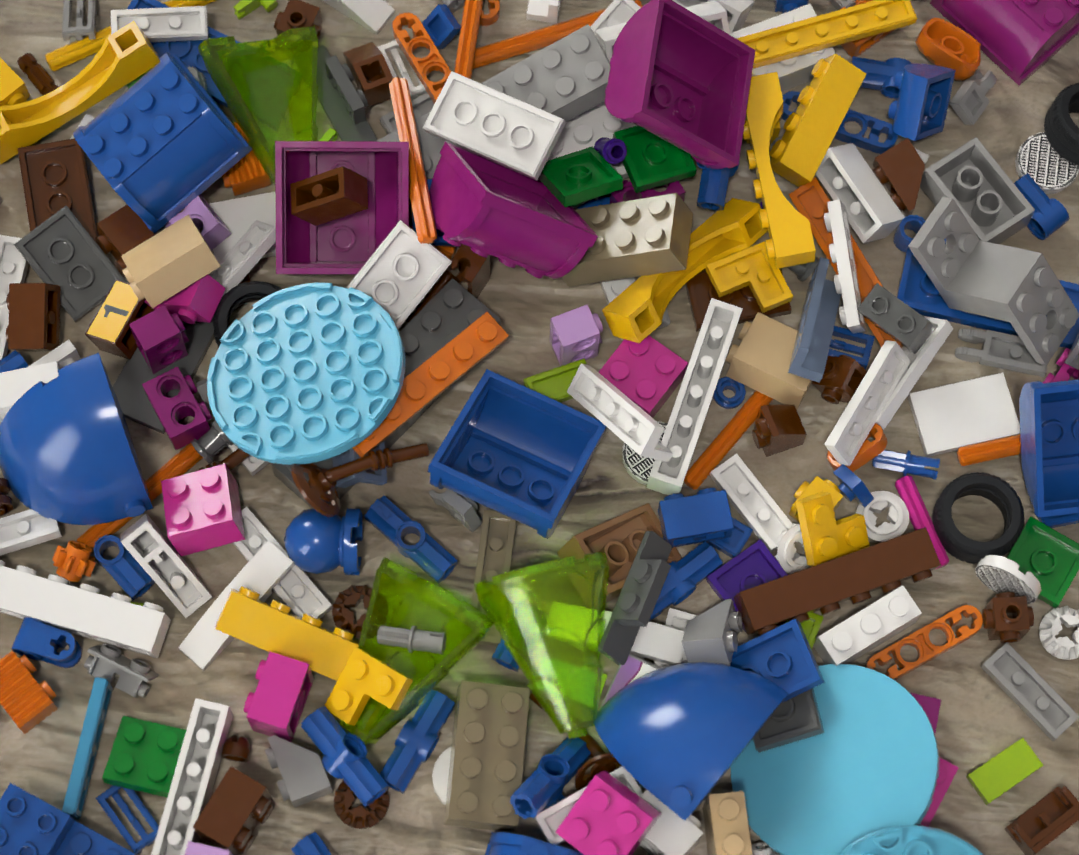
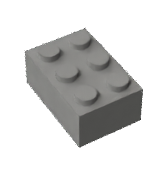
M977 137L925 169L920 187L936 206L943 196L953 198L981 241L1000 244L1026 227L1035 212L1032 205Z

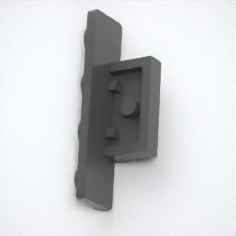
M324 45L297 56V63L305 74L335 131H337L340 140L377 141L366 120L365 107L368 106L367 99L362 90H355L351 83L354 81L348 65L346 63L341 65L336 55L331 57Z
M654 531L645 532L598 647L599 652L618 665H625L640 626L647 627L671 568L667 560L672 546Z

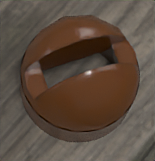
M236 735L230 736L223 745L221 757L235 762H248L250 755L249 741L244 736H240L237 742Z

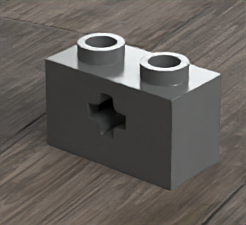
M878 283L857 308L866 319L914 354L918 352L935 329L929 320Z

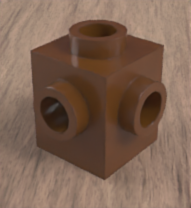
M289 0L284 12L280 11L274 23L278 43L293 52L298 50L304 53L308 52L312 43L317 44L321 36L322 18L320 7L301 0Z
M839 355V357L828 356L824 375L820 383L812 381L811 384L822 393L821 397L832 404H839V402L849 403L867 371L855 359L847 355Z
M1014 592L996 594L995 598L990 600L982 612L984 629L988 630L989 641L1000 640L1001 643L1019 642L1030 630V627L1034 625L1033 609L1031 606H1027L1026 596L1016 597ZM1006 613H1012L1013 618H1009Z

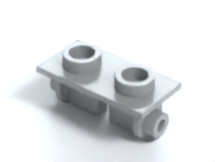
M99 644L89 648L87 651L95 655L94 657L90 655L84 664V668L88 669V674L107 679L109 683H112L115 674L120 675L115 687L135 698L139 696L145 698L150 690V686L146 682L159 676V674L150 670L151 666L140 659L133 658L130 660L122 656L121 650L111 644Z

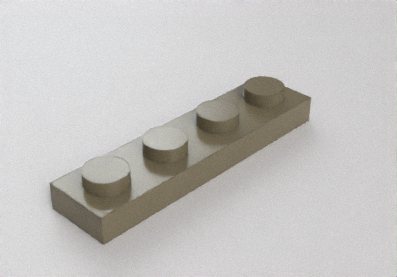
M484 510L466 642L498 646L502 636L517 521L492 510Z

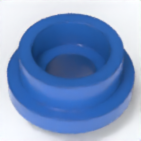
M727 376L720 378L713 398L723 408H736L744 401L746 394L745 386ZM730 389L734 392L735 396L727 398L724 396L723 391Z

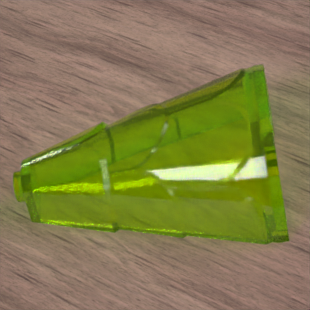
M315 26L288 29L269 40L236 43L234 36L206 39L198 46L200 56L208 73L225 99L229 111L248 138V143L253 148L252 152L274 185L275 141H318V127L316 126L318 38Z
M602 552L584 555L585 558L582 559L572 556L520 568L492 577V582L487 583L484 580L474 585L477 601L505 642L504 646L528 679L527 686L559 733H567L569 739L589 735L587 728L595 726L594 722L598 712L603 666L600 664L602 653L599 652L598 647L605 632L606 620L604 619L609 576L607 555Z
M384 557L376 571L358 648L411 678L413 682L397 711L389 709L370 697L355 726L347 724L341 719L340 725L350 731L351 734L359 737L365 745L368 743L376 744L419 706L418 701L448 676L449 671L484 639L485 634L492 628L494 622L489 620L490 618L486 614L431 580L416 575L414 571ZM380 626L411 629L412 626H416L417 629L424 631L444 632L447 635L444 654L440 655L415 650L413 653H409L408 648L377 643L378 629Z

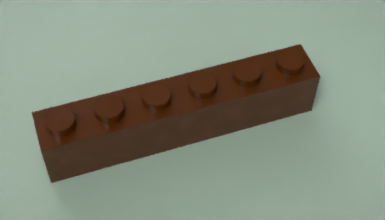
M925 527L741 591L733 598L738 611L741 613L747 635L758 632L760 636L777 628V625L795 618L800 624L810 620L808 614L819 610L822 616L841 609L839 603L850 599L853 605L872 598L870 592L882 589L883 594L892 592L902 586L901 581L910 578L913 579L914 583L932 577L931 571L941 564Z

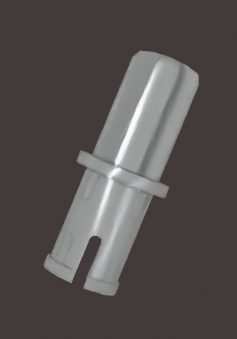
M380 626L377 632V643L408 648L409 653H413L415 650L443 655L446 647L447 635L444 632L424 631L417 629L416 626H412L411 629Z

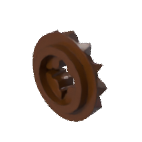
M351 585L343 592H339L338 597L333 603L332 616L336 627L354 634L353 638H366L375 634L379 627L383 625L386 618V605L378 591L369 588L367 585ZM363 599L364 609L369 611L367 615L362 614L360 619L357 620V624H355L354 612L349 611L348 608L357 607L358 603Z
M344 780L335 790V811L340 820L352 828H370L378 824L388 811V791L369 805V808L372 810L369 812L367 808L364 809L361 805L349 810L353 807L355 798L352 790Z

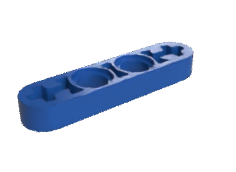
M789 91L783 95V115L781 118L784 121L793 113L789 111V106L792 102L797 103L798 108L800 103L797 100L801 92ZM848 109L834 139L848 144L853 143L857 147L882 154L895 146L898 134L893 132L892 124ZM849 121L857 122L861 126V132L850 134L845 130L844 124ZM867 127L872 128L868 139L864 138ZM881 133L887 134L884 143L878 141Z

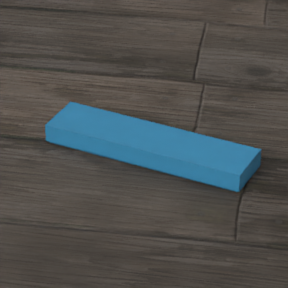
M98 677L94 679L62 808L64 813L70 815L75 820L81 819L113 690L107 679Z

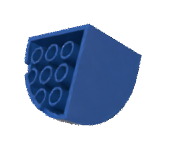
M99 353L82 358L59 369V376L47 384L42 381L38 382L24 393L5 415L0 424V468L4 479L8 480L10 490L29 509L38 512L39 515L45 518H52L57 520V522L74 525L109 523L126 517H136L147 510L153 509L126 419Z
M682 663L654 670L623 687L596 713L594 724L603 743L617 761L645 789L686 821L706 799L789 693L772 681L751 671L747 672L720 663Z

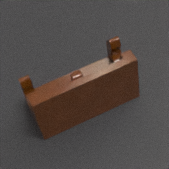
M461 244L452 258L451 269L454 271L459 264V273L456 276L459 279L458 283L467 282L468 292L475 298H478L490 280V254L488 258L482 257L470 249L471 247Z
M1058 786L1008 825L1005 830L1025 855H1035L1079 820V801L1067 787L1060 788Z

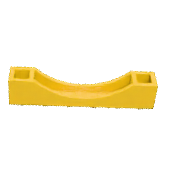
M135 21L107 37L93 60L77 76L63 86L30 101L0 106V165L17 155V148L31 146L143 75L160 62L152 44Z
M773 72L751 77L743 140L749 139L751 149L746 150L749 169L756 170L757 179L752 180L756 199H762L764 208L759 210L762 229L768 228L770 239L765 240L768 259L774 258L776 269L815 262L816 250L809 220L799 213L784 197L776 183L770 165V142L775 127L783 115V96L778 73Z
M732 198L724 205V210L715 212L691 233L685 270L641 276L604 307L602 312L613 336L640 343L662 324L663 314L668 303L686 282L704 270L706 265L745 250L768 231V228L762 229L759 218L760 204Z

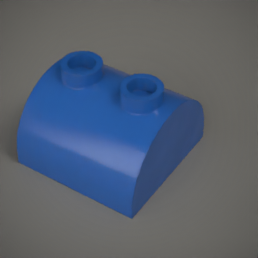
M908 64L904 67V70L900 69L894 81L895 87L900 89L898 100H894L891 103L888 111L889 118L894 119L893 132L914 141L942 132L956 70L930 64Z

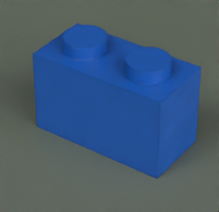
M706 488L698 491L697 495L684 497L683 494H672L666 496L663 501H659L658 515L663 539L671 544L672 548L702 543L704 541L725 539L732 536L734 526L726 490L717 491L716 488Z

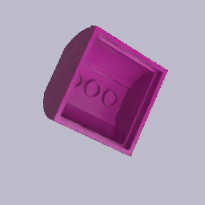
M651 0L628 20L614 43L608 84L605 89L606 108L618 119L634 123L691 154L698 163L707 168L723 169L727 167L730 169L738 166L755 50L672 0Z
M931 0L930 2L950 23L974 37L981 44V51L1018 86L1079 34V0Z
M275 141L276 274H357L400 220L409 227V142ZM342 166L367 178L369 209L317 226L291 214V183Z
M445 141L440 151L442 156L435 169L429 195L435 226L438 230L444 232L442 238L446 242L460 247L461 244L471 247L470 249L485 258H488L489 254L498 257L501 263L511 268H516L517 265L524 267L529 274L540 279L543 276L557 279L566 275L579 263L588 248L593 247L598 238L596 233L572 206L565 208L540 180L536 181Z

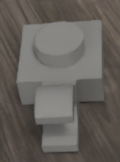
M976 70L975 74L970 77V80L963 82L949 103L964 125H974L990 102L985 95L997 81L991 70H988L984 77L979 70Z
M447 488L441 494L436 493L432 489L429 491L435 504L445 507L452 517L471 532H474L482 524L476 513L478 506L473 500L464 496L461 497L456 492Z

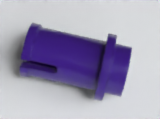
M602 137L594 144V149L599 151L598 153L610 164H618L626 157L627 148L620 139Z

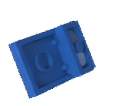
M12 783L9 784L0 799V855H136Z

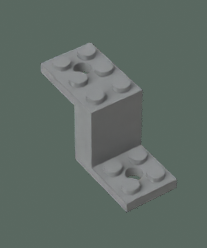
M943 196L908 246L949 308L1010 322L1036 363L1048 364L1079 317L1077 309L1042 253L981 241L955 200L951 197Z

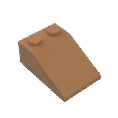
M649 503L574 535L557 552L589 607L596 608L619 597L646 531H654L663 538L660 521ZM673 547L667 560L668 564L682 559L676 547Z

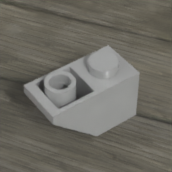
M725 599L687 622L682 644L688 663L709 662L730 666L733 652L738 650V632L743 630L741 613L735 611L732 599Z
M275 735L268 737L271 748L265 749L271 768L279 767L283 779L277 781L284 801L291 799L295 808L333 793L319 754Z

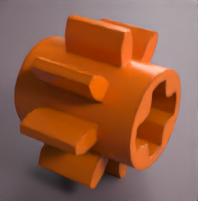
M73 540L68 542L66 548L58 545L52 559L54 561L53 565L58 567L57 575L72 582H80L82 575L91 577L96 565L95 557L90 556L92 549L84 543Z

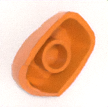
M932 18L923 26L917 37L916 44L919 51L933 65L956 70L954 79L957 81H965L975 74L980 65L981 44L974 37L941 18Z

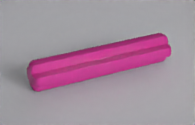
M910 475L896 480L895 487L909 511V518L914 530L927 528L941 564L935 569H940L949 563V558L935 531L934 524L914 479Z

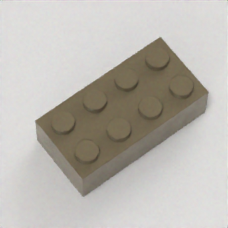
M677 193L575 209L580 217L596 233L598 238L593 247L588 248L579 263L569 273L561 277L569 287L686 269L693 213Z
M461 681L456 695L444 825L513 832L518 827L519 815L515 813L510 799L512 794L522 785L530 688Z

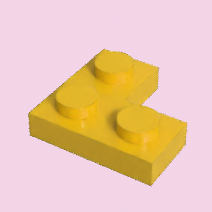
M765 241L706 265V272L719 298L749 286L762 313L791 302L793 299V294L780 269H776L774 258L768 259Z
M820 492L796 501L807 565L813 567L870 547L864 515L854 514L836 521L831 493Z
M355 647L324 706L334 716L347 724L355 726L370 697L389 709L397 711L413 680L364 650Z

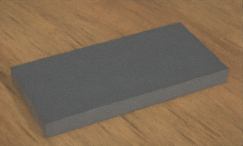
M214 315L210 323L196 321L195 324H189L181 320L185 327L184 332L189 340L185 344L188 355L155 374L152 373L137 347L130 360L127 359L113 386L125 418L159 433H165L142 384L177 366L183 377L189 374L193 380L214 339ZM170 390L165 397H175L180 390Z

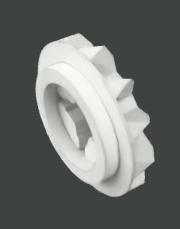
M888 491L871 492L874 500L865 508L860 503L858 504L856 514L864 515L868 540L882 543L899 537L905 532L909 523V511L904 501L896 494ZM889 507L887 519L891 522H883L878 528L875 527L877 517L873 513L880 514L882 510Z
M793 523L789 530L782 531L783 536L780 542L775 543L778 548L775 558L789 574L812 567L807 565L806 556L796 553L797 550L794 547V542L803 544L800 524Z
M1068 606L1053 608L1043 617L1039 626V637L1043 647L1052 656L1063 660L1079 658V610L1069 608ZM1061 623L1067 628L1077 626V629L1072 634L1073 641L1067 636L1055 638L1062 630Z

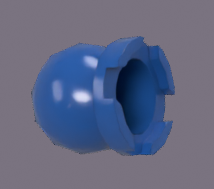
M314 508L303 510L291 521L286 529L284 543L289 558L298 568L305 572L321 574L331 572L338 566L344 567L345 575H360L362 556H358L356 541H363V514L361 509L347 508L346 516L342 518L338 514L334 517H327Z

